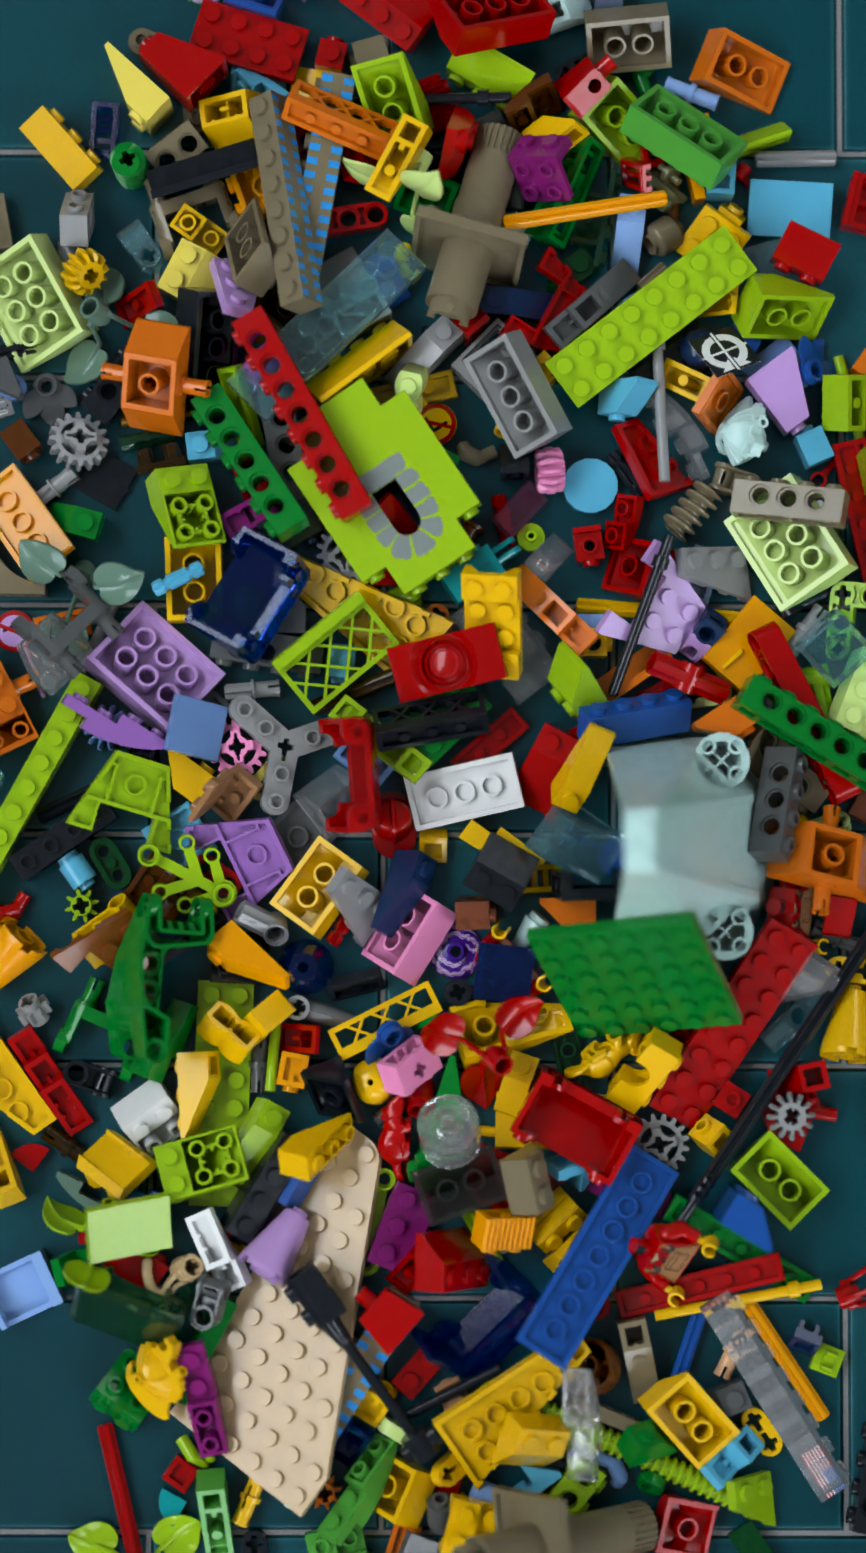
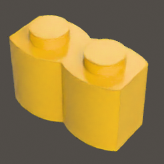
M221 1001L215 1003L196 1028L199 1035L206 1042L218 1046L224 1057L239 1065L261 1038L259 1031L251 1023L240 1019L232 1007Z

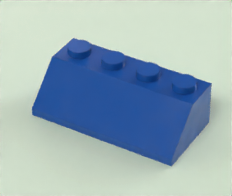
M735 1183L734 1187L726 1184L709 1213L724 1226L770 1253L773 1247L764 1210L757 1204L759 1198Z

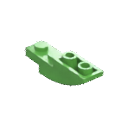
M375 1433L344 1477V1480L349 1484L316 1530L322 1538L341 1546L354 1526L363 1529L378 1504L389 1479L398 1446L395 1441Z

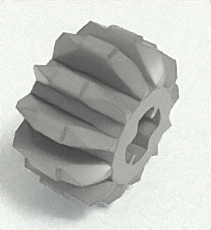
M786 1092V1101H784L783 1097L777 1095L775 1098L779 1103L778 1107L775 1104L769 1103L768 1107L775 1110V1114H767L766 1119L776 1120V1122L769 1126L770 1130L774 1131L781 1127L778 1131V1137L783 1138L788 1130L789 1140H795V1131L801 1137L806 1136L802 1129L803 1125L812 1129L813 1125L807 1122L806 1118H814L815 1113L805 1112V1110L812 1106V1103L807 1101L801 1105L804 1097L802 1094H798L794 1102L792 1092ZM788 1109L793 1112L796 1110L797 1112L794 1115L795 1121L793 1123L789 1120L787 1122L784 1120L787 1117L786 1111Z

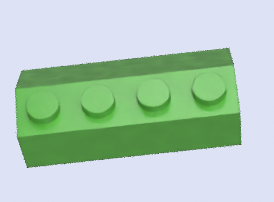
M658 83L629 106L620 128V132L631 141L640 144L654 156L661 158L672 165L677 171L684 173L696 181L698 185L710 191L724 180L748 144L747 141Z

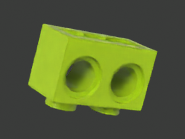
M578 1450L571 1463L562 1471L563 1477L553 1483L545 1495L562 1498L565 1493L572 1492L577 1496V1499L572 1505H567L569 1514L574 1515L586 1512L590 1505L587 1501L593 1493L598 1495L607 1483L604 1480L607 1476L606 1472ZM591 1470L594 1473L593 1479L587 1483L581 1482L578 1479L581 1471Z

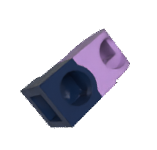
M707 606L678 651L696 663L725 634L728 619L710 606Z

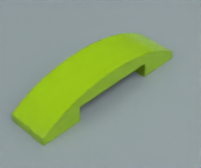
M347 694L342 697L328 714L330 718L364 716L373 721L368 711ZM377 746L378 758L413 784H416L433 764L431 760L413 746L378 752Z

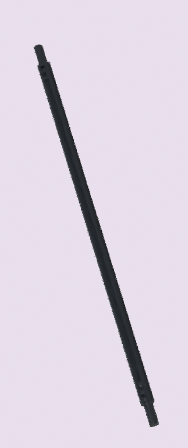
M866 930L704 1173L700 1176L692 1191L688 1194L687 1197L689 1199L674 1222L681 1220L687 1223L697 1206H702L705 1198L708 1197L709 1192L714 1188L715 1183L865 960Z

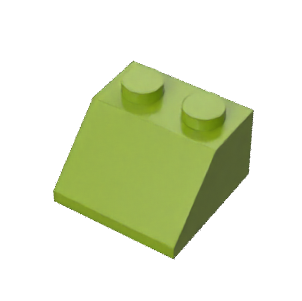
M564 641L558 643L547 677L553 688L549 692L558 704L562 703L564 710L571 718L573 716L578 718L579 707L590 705L593 702H609L589 667Z

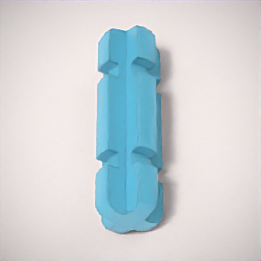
M195 561L189 564L188 568L182 567L165 575V578L162 580L159 578L153 581L151 587L156 596H161L167 593L168 589L173 590L192 581L191 578L193 577L197 579L203 576L205 570L200 561Z

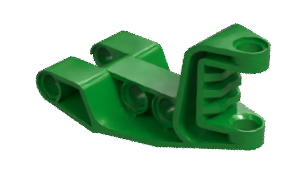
M143 893L115 956L108 995L105 1001L109 1048L112 1055L116 1058L126 1060L138 1059L144 1063L159 1064L167 1057L170 1018L159 1011L164 955L170 948L203 946L213 941L215 935L214 906L210 898L195 897L190 906L188 921L180 922L163 920L162 898L159 894ZM156 933L185 934L189 938L187 940L157 938ZM147 956L149 963L147 968L144 969L143 959ZM128 1040L130 1047L128 1052L125 1053L123 1047L124 1043ZM150 1044H152L153 1052L151 1056L148 1057L147 1048Z

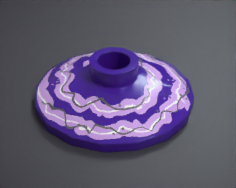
M453 924L430 963L434 970L443 977L450 979L465 978L474 973L477 968L474 960L481 940L473 930H456V924ZM453 946H458L461 949V954L458 957H453L450 954V949Z

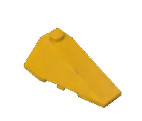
M474 1000L467 1002L463 1006L449 1007V1012L457 1013L465 1021L466 1028L461 1037L466 1038L482 1051L491 1045L501 1046L498 1034L501 1027L495 1023L494 1016L502 1003H486V1000ZM544 1003L534 1028L525 1037L511 1039L505 1034L506 1045L509 1047V1051L506 1053L510 1056L513 1050L520 1052L572 1032V1023L562 1004ZM458 1041L457 1049L464 1070L471 1065H479V1061L483 1060V1058L464 1043Z

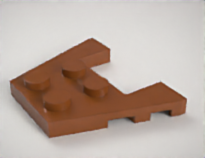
M125 907L95 925L94 930L82 937L78 935L70 940L71 943L61 950L57 948L49 955L69 973L74 970L89 952H92L113 969L115 956L133 913ZM147 956L143 959L144 969L147 968L149 963Z

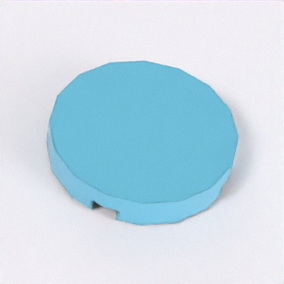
M585 458L575 462L566 472V486L563 489V494L567 503L574 510L596 514L606 510L613 503L618 492V480L614 470L607 463L599 459Z

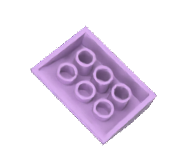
M142 600L120 623L125 630L113 641L107 636L86 658L85 670L151 728L154 727L166 734L174 694L204 700L224 678L226 673Z

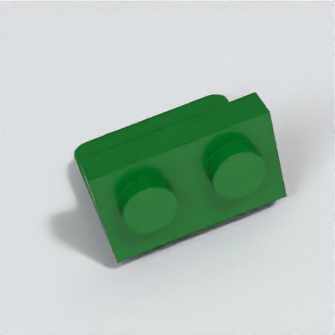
M126 1348L89 1396L88 1400L92 1402L93 1407L97 1411L107 1413L115 1419L114 1422L118 1427L133 1433L149 1411L136 1398L127 1383L126 1367L130 1361L137 1360L138 1353L131 1348Z

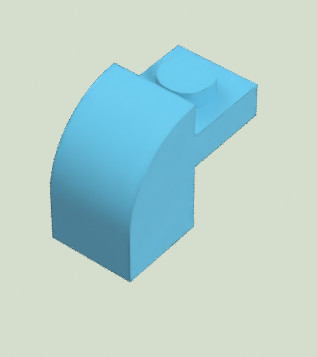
M747 1424L739 1428L741 1433L699 1469L717 1491L724 1488L726 1481L731 1480L739 1469L752 1463L765 1447V1444Z

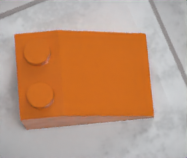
M726 27L708 30L689 81L698 84V86L709 92L719 94L724 98L771 115L791 63Z

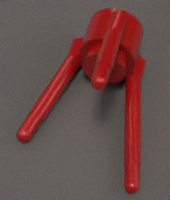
M866 1266L850 1277L840 1280V1287L834 1288L841 1310L848 1308L850 1311L866 1307V1300L860 1301L862 1300L861 1297L866 1295V1289L858 1290L856 1284L850 1285L866 1274Z

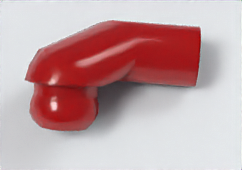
M815 1091L803 1094L804 1097L801 1105L807 1101L812 1103V1106L805 1110L806 1112L815 1113V1117L812 1119L836 1122L837 1108L822 1106Z

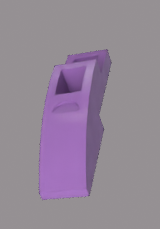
M76 691L73 696L66 693L61 701L62 704L84 717L79 727L94 736L118 745L137 749L158 750L164 748L166 734L154 727L151 731L141 726L143 720L130 712L127 716L120 713L116 721L113 722L111 719L114 715L101 707L97 711L87 705L90 700Z

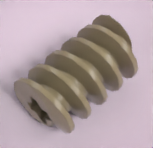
M700 481L693 483L695 491L688 489L685 492L688 499L684 497L678 499L680 507L673 505L670 508L673 515L666 513L663 516L666 528L685 544L688 541L684 533L695 534L691 525L694 524L701 527L702 523L699 517L702 516L707 519L710 517L706 509L710 508L715 511L717 509L713 501L716 499L723 502L715 491Z

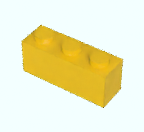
M42 105L19 129L73 190H84L104 171L99 165L101 159L92 149L87 151L81 145L82 137L73 128L70 130L66 128L62 123L65 118L56 108L49 109Z

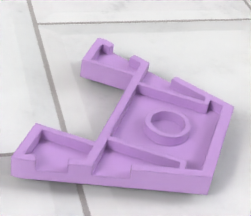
M654 539L640 560L653 568L651 563L654 554L658 555L662 542ZM669 555V566L667 570L663 571L637 644L676 655L706 607L690 583L678 578L676 563ZM607 610L594 631L601 635L626 641L633 621L630 624L613 611Z

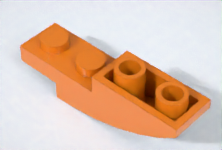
M522 563L518 567L521 568L522 601L581 657L600 636Z

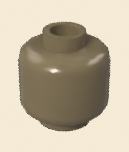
M664 215L645 227L642 239L643 245L651 255L664 257L682 245L684 241V227L679 220H674L672 217Z

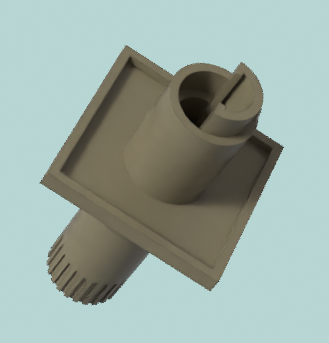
M493 122L479 126L460 190L451 213L441 211L432 205H418L410 264L434 271L425 299L429 307L426 315L428 317L435 318L436 314L459 320V325L468 327L470 319L477 315L485 285L518 287L529 235L515 228H502L503 216L506 215L505 211L515 180V175L507 156L522 136L518 130Z
M498 1485L492 1487L495 1531L469 1537L465 1544L457 1545L452 1553H644L655 1548L659 1530L653 1510L642 1500L571 1515L569 1514L566 1499Z

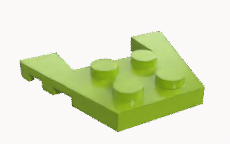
M115 750L66 819V823L92 831L100 803L152 818L146 843H152L158 847L160 852L171 855L170 766Z

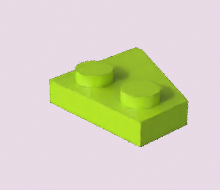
M761 1470L726 1481L728 1508L730 1511L743 1514L744 1517L751 1520H758L765 1526H776L771 1471Z

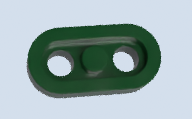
M106 837L94 840L90 845L89 855L104 881L113 889L126 888L130 884L133 874L118 846L113 840ZM103 846L109 849V854L106 857H102L99 853L100 848ZM117 870H121L124 874L123 879L120 881L114 878V873Z

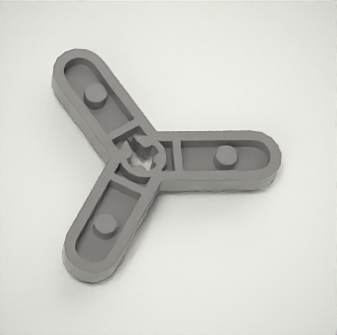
M244 695L235 697L228 707L229 716L268 751L263 779L264 785L260 795L261 809L271 816L280 815L289 806L298 757L333 745V739L327 734L319 733L318 720L288 730L251 697ZM284 739H287V744L292 746V749L285 752L283 758L285 760L282 761V749L278 748V743H282Z

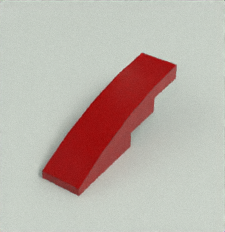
M28 1024L7 1038L8 1044L39 1089L40 1095L70 1137L94 1122L73 1086L64 1079L62 1069L31 1024Z

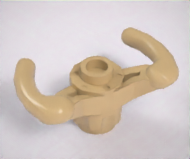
M189 1253L178 1256L171 1262L169 1267L170 1276L161 1288H158L153 1279L152 1259L146 1257L142 1261L143 1283L148 1294L157 1303L167 1302L178 1287L194 1282L200 1278L203 1272L209 1273L210 1277L214 1278L211 1270L206 1271L203 1261L196 1254Z

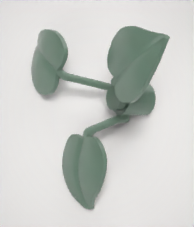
M108 267L109 270L104 274L107 281L100 283L101 290L94 288L92 296L85 294V300L80 305V313L88 320L87 327L91 329L96 343L92 340H84L76 344L68 357L66 374L63 379L68 384H87L99 378L100 374L103 373L101 366L104 362H108L109 355L101 349L102 341L96 326H105L113 319L133 329V323L113 314L109 309V304L117 302L125 289L123 275L114 268ZM163 310L152 311L144 318L180 325L179 321L172 314Z
M21 539L19 542L20 567L23 574L29 580L35 583L47 584L54 579L55 575L59 578L63 577L62 573L64 571L62 570L66 567L67 560L59 549L37 540ZM79 560L74 565L85 576L88 586L92 582L93 589L100 590V597L103 602L110 605H123L133 599L138 593L145 576L144 571L133 569L118 562H104L96 569L88 560ZM75 594L71 600L65 620L58 616H51L45 622L42 631L51 640L72 622L70 619L78 599ZM86 628L68 645L70 647L68 650L74 656L80 654L88 644L89 634Z

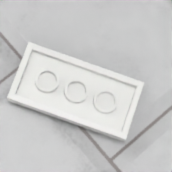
M513 751L426 771L416 784L403 777L416 831L526 806Z

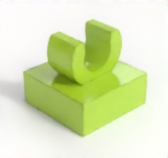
M822 1342L821 1347L811 1358L808 1367L836 1378L846 1352Z

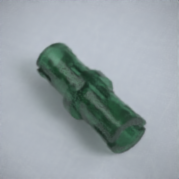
M143 430L128 435H120L119 441L122 453L146 447H152L153 449L155 445L177 441L175 435Z

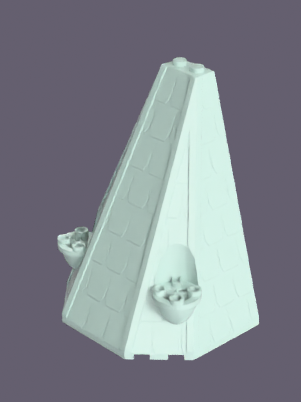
M722 732L714 733L707 737L649 738L611 745L603 763V767H610L623 813L624 871L614 920L695 912L717 960H733L748 951L753 940V924L767 911L766 902L769 900V889L773 886V878L766 877L767 862H757L748 852L760 780L749 771V751L741 738Z

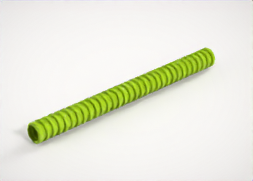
M549 1400L540 1410L541 1414L558 1415L571 1431L570 1438L575 1436L577 1441L584 1440L585 1445L590 1443L594 1449L599 1447L601 1452L606 1450L610 1456L615 1454L616 1459L620 1460L623 1458L616 1445L621 1437V1432L617 1431L614 1433L613 1428L606 1429L604 1424L599 1426L597 1421L593 1420L590 1422L588 1417L583 1419L581 1414L577 1413L575 1415L573 1410L569 1409L566 1411L564 1406L559 1408L557 1403L553 1402L550 1404ZM669 1455L639 1465L641 1470L648 1469V1471L655 1472L663 1476L667 1482L672 1480L674 1485L679 1483L683 1489L688 1487L690 1492L697 1491L698 1496L703 1494L707 1500L712 1498L714 1503L719 1501L723 1507L728 1505L726 1486L717 1491L700 1470L694 1469L692 1464L686 1465V1462L683 1460L679 1462L677 1457L670 1458Z

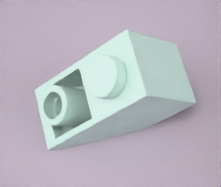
M548 0L557 12L549 35L584 24L583 10L592 9L590 1Z

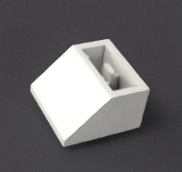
M148 1080L110 1107L123 1132L139 1149L150 1157L154 1155L153 1147L170 1143L181 1136L177 1126V1120L180 1116L179 1104L163 1083L160 1084Z

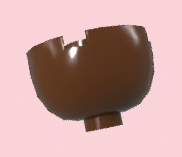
M592 1337L583 1338L591 1352L571 1377L566 1378L569 1386L579 1393L589 1396L606 1394L620 1380L622 1372L621 1359L617 1350L606 1341Z

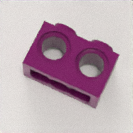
M252 497L220 515L224 529L235 544L259 531L256 524L265 520L263 514L261 513L257 516L248 501ZM277 505L273 506L270 513L275 514L279 512V507Z

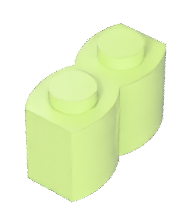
M407 363L395 380V395L405 390L420 413L423 410L422 393L428 382L427 368Z

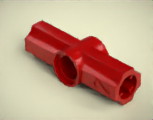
M655 650L647 661V673L671 683L673 687L693 696L696 694L721 705L726 701L730 693L731 683L716 675L705 672V669L683 659L680 661Z

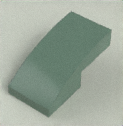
M62 1169L57 1172L56 1178L78 1203L85 1208L101 1205L102 1200L82 1191L86 1180Z

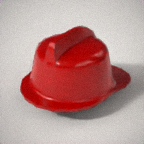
M388 792L380 796L381 820L378 825L372 828V839L375 848L383 856L392 859L396 849L412 850L416 844L417 836L408 797L399 792Z

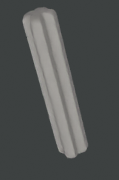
M835 150L757 151L754 162L757 168L835 166L837 154Z

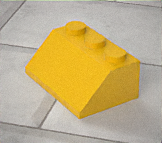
M319 835L269 904L311 935L321 940L341 913L337 910L325 889L340 866H344L363 880L366 879L370 872Z
M687 1371L657 1381L637 1399L650 1417L698 1470L741 1433Z

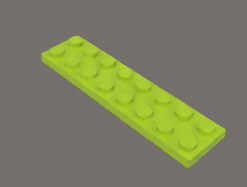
M722 225L544 364L576 407L579 408L750 277L757 269L725 225Z
M198 980L197 1007L199 1009L197 1012L196 1028L217 1001L228 1004L235 1010L239 1018L243 1019L254 1009L255 984L210 982V980ZM196 1029L195 1052L219 1050L218 1046L206 1042ZM219 1050L221 1079L198 1134L235 1124L238 1133L250 1110L251 1067H249V1061H252V1051L239 1065L229 1061ZM235 1184L189 1200V1205L228 1207L241 1185Z

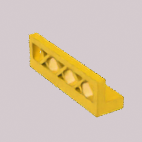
M427 980L327 1030L342 1060L344 1061L366 1050L376 1038L378 1030L372 1033L361 1030L364 1018L370 1015L382 1019L380 1025L385 1020H393L386 1017L389 1006L394 1003L407 1006L404 1017L396 1020L403 1027H411L443 1011L429 981ZM426 988L432 1003L422 1008L411 1005L414 994ZM410 996V999H409V1002H408V1003H405V1002L400 1001V1000H402V999H404V998ZM386 1008L383 1016L376 1014V1012ZM410 1008L416 1009V1011L408 1014ZM360 1021L358 1028L350 1026ZM344 1028L356 1031L354 1041L342 1047L335 1033ZM359 1033H362V1034H365V1035H366V1036H364V1037L358 1039Z

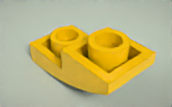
M186 203L183 204L169 224L171 228L185 238L216 256L225 245L224 237L228 232Z

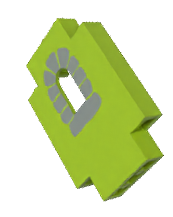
M361 378L320 406L321 411L375 506L345 523L341 518L335 519L330 511L328 504L331 503V500L327 493L322 495L314 480L318 477L313 468L308 470L301 460L290 467L288 472L362 583L367 584L370 582L371 585L377 583L386 576L384 571L388 569L404 595L409 596L412 594L413 597H416L428 588L426 584L435 578L437 581L443 579L451 573L450 567L458 562L460 565H463L475 556L473 552L477 550V547L459 520L464 518L465 521L473 518L479 513L477 508L482 504L405 390L381 405L367 383ZM305 416L296 423L304 422L307 419V416ZM318 433L312 434L308 438L309 447L314 448L321 443V435ZM327 458L322 463L323 472H330L335 468V460L333 458ZM394 479L397 480L421 518L420 527L414 534L402 535L398 533L372 495ZM348 483L338 484L335 489L336 495L338 497L346 496L349 492Z

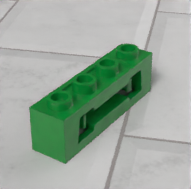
M588 135L571 148L561 162L571 186L573 198L566 202H537L534 210L583 203L606 147ZM592 160L587 171V174L585 175L581 173L580 171L586 170V167L583 164L584 161ZM576 220L566 222L562 233L556 230L559 223L526 228L524 233L540 245L565 249Z

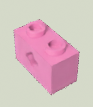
M415 1034L377 1063L385 1091L402 1097L414 1093L416 1088L425 1081L430 1080L443 1067L440 1057L429 1052L422 1044L420 1035Z

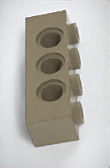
M749 475L744 476L743 479H734L729 511L735 518L845 529L850 495L841 485L826 484V487H816L815 483L808 481H799L798 485L787 484V480L772 478L771 482L760 481L759 477ZM761 493H769L766 502L762 504L756 502L757 497ZM788 496H796V502L792 506H784V501ZM815 499H824V504L821 508H811L812 502Z

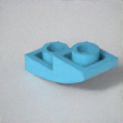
M239 67L234 71L230 88L232 91L249 89L264 93L273 90L286 98L289 95V92L283 87L260 74Z

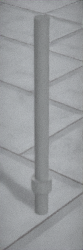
M665 342L652 351L653 380L658 381V387L654 391L659 482H670L663 350L666 349Z

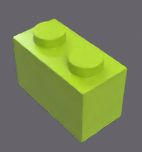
M866 374L822 375V428L824 431H866Z

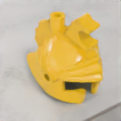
M175 1335L164 1338V1341L159 1344L155 1341H146L145 1344H140L137 1360L130 1361L125 1373L130 1390L148 1411L162 1420L169 1419L171 1402L177 1404L182 1399L183 1392L185 1391L184 1377L188 1374L185 1366L178 1365L177 1359L180 1355L179 1351H181V1342L176 1339Z

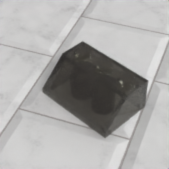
M492 1144L411 1173L431 1228L472 1214L476 1210H483L508 1200L502 1172Z

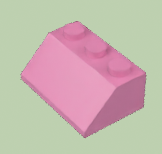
M424 894L392 938H388L375 930L361 954L415 987L456 920L455 913Z

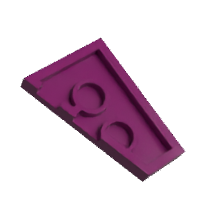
M396 1180L367 1252L366 1261L393 1271L415 1244V1234L425 1232L449 1201Z

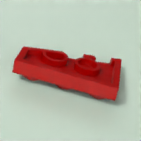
M638 418L615 424L611 429L647 502L693 487L694 481L690 477L686 478L677 468L679 464L673 457L669 459L670 482H659L657 439Z

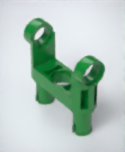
M90 975L82 997L75 1000L64 1027H61L54 1041L53 1050L64 1053L67 1045L72 1043L82 1019L108 1030L106 1012L98 1009L99 1006H97L107 982L99 980L94 990L98 978ZM123 1059L120 1066L123 1068L119 1079L130 1083L134 1076L133 1073L128 1072L132 1060Z

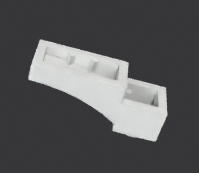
M213 1207L185 1218L206 1271L211 1270L215 1279L222 1281L225 1279L231 1280V1291L246 1286L253 1281L245 1261L241 1263L237 1259L239 1254L227 1237Z

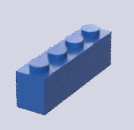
M671 688L664 692L644 693L641 696L631 698L621 697L609 702H593L590 705L579 707L577 737L580 739L590 722L616 733L612 745L690 731L692 701L681 690Z

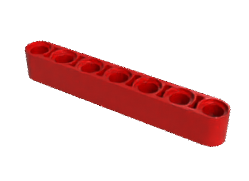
M771 621L747 634L748 643L764 675L772 680V685L780 690L785 689L792 692L797 697L796 700L804 705L809 704L816 707L820 711V715L825 717L779 625ZM788 711V721L792 724H795V715L792 712ZM812 726V736L816 739H819L820 734L818 729ZM835 741V750L839 754H842L843 750L841 746L839 745L838 741ZM805 754L814 773L818 775L817 777L824 791L828 790L829 795L827 799L831 804L837 806L861 793L859 787Z

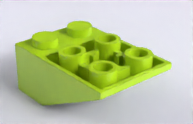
M207 463L154 469L145 480L151 508L173 550L226 543L227 540Z
M235 1124L153 1147L164 1192L170 1195L171 1205L198 1198L249 1180Z

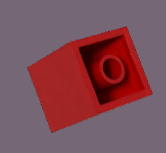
M157 32L153 37L151 35L146 37L139 46L140 50L138 53L143 68L189 113L199 105L198 100L205 99L229 75L226 58L221 54Z

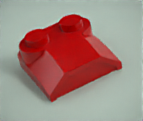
M455 106L447 126L438 169L441 180L454 178L462 164L467 149L472 150L480 122H476L475 115H472L465 108Z
M674 1493L664 1494L659 1499L655 1511L659 1532L657 1544H655L653 1551L656 1553H708L717 1510H719L720 1506L680 1497Z

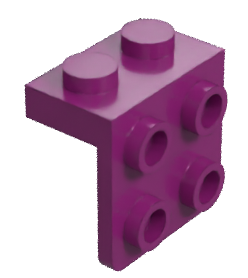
M524 135L519 138L508 154V160L523 198L526 201L566 202L573 198V192L561 162L573 145L569 135Z

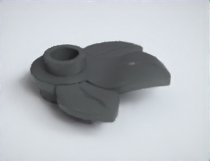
M51 373L40 374L34 380L33 390L24 397L22 408L24 417L31 419L41 414V417L47 424L54 426L57 418L64 419L65 408L77 406V397L73 389L61 384L55 375ZM51 383V391L44 392L42 389L43 385Z

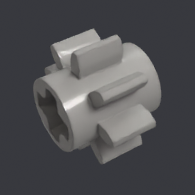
M28 993L19 1000V1008L15 1009V1011L19 1015L18 1019L24 1027L29 1023L33 1027H40L49 1020V1013L52 1012V1008L44 994L37 997L35 993Z

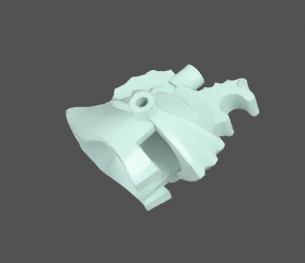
M751 396L741 400L727 414L717 428L715 442L718 453L727 455L732 466L743 464L754 457L759 458L761 452H766L769 446L764 429L769 423L765 414L766 408L763 407L762 403L756 402L753 405V398Z

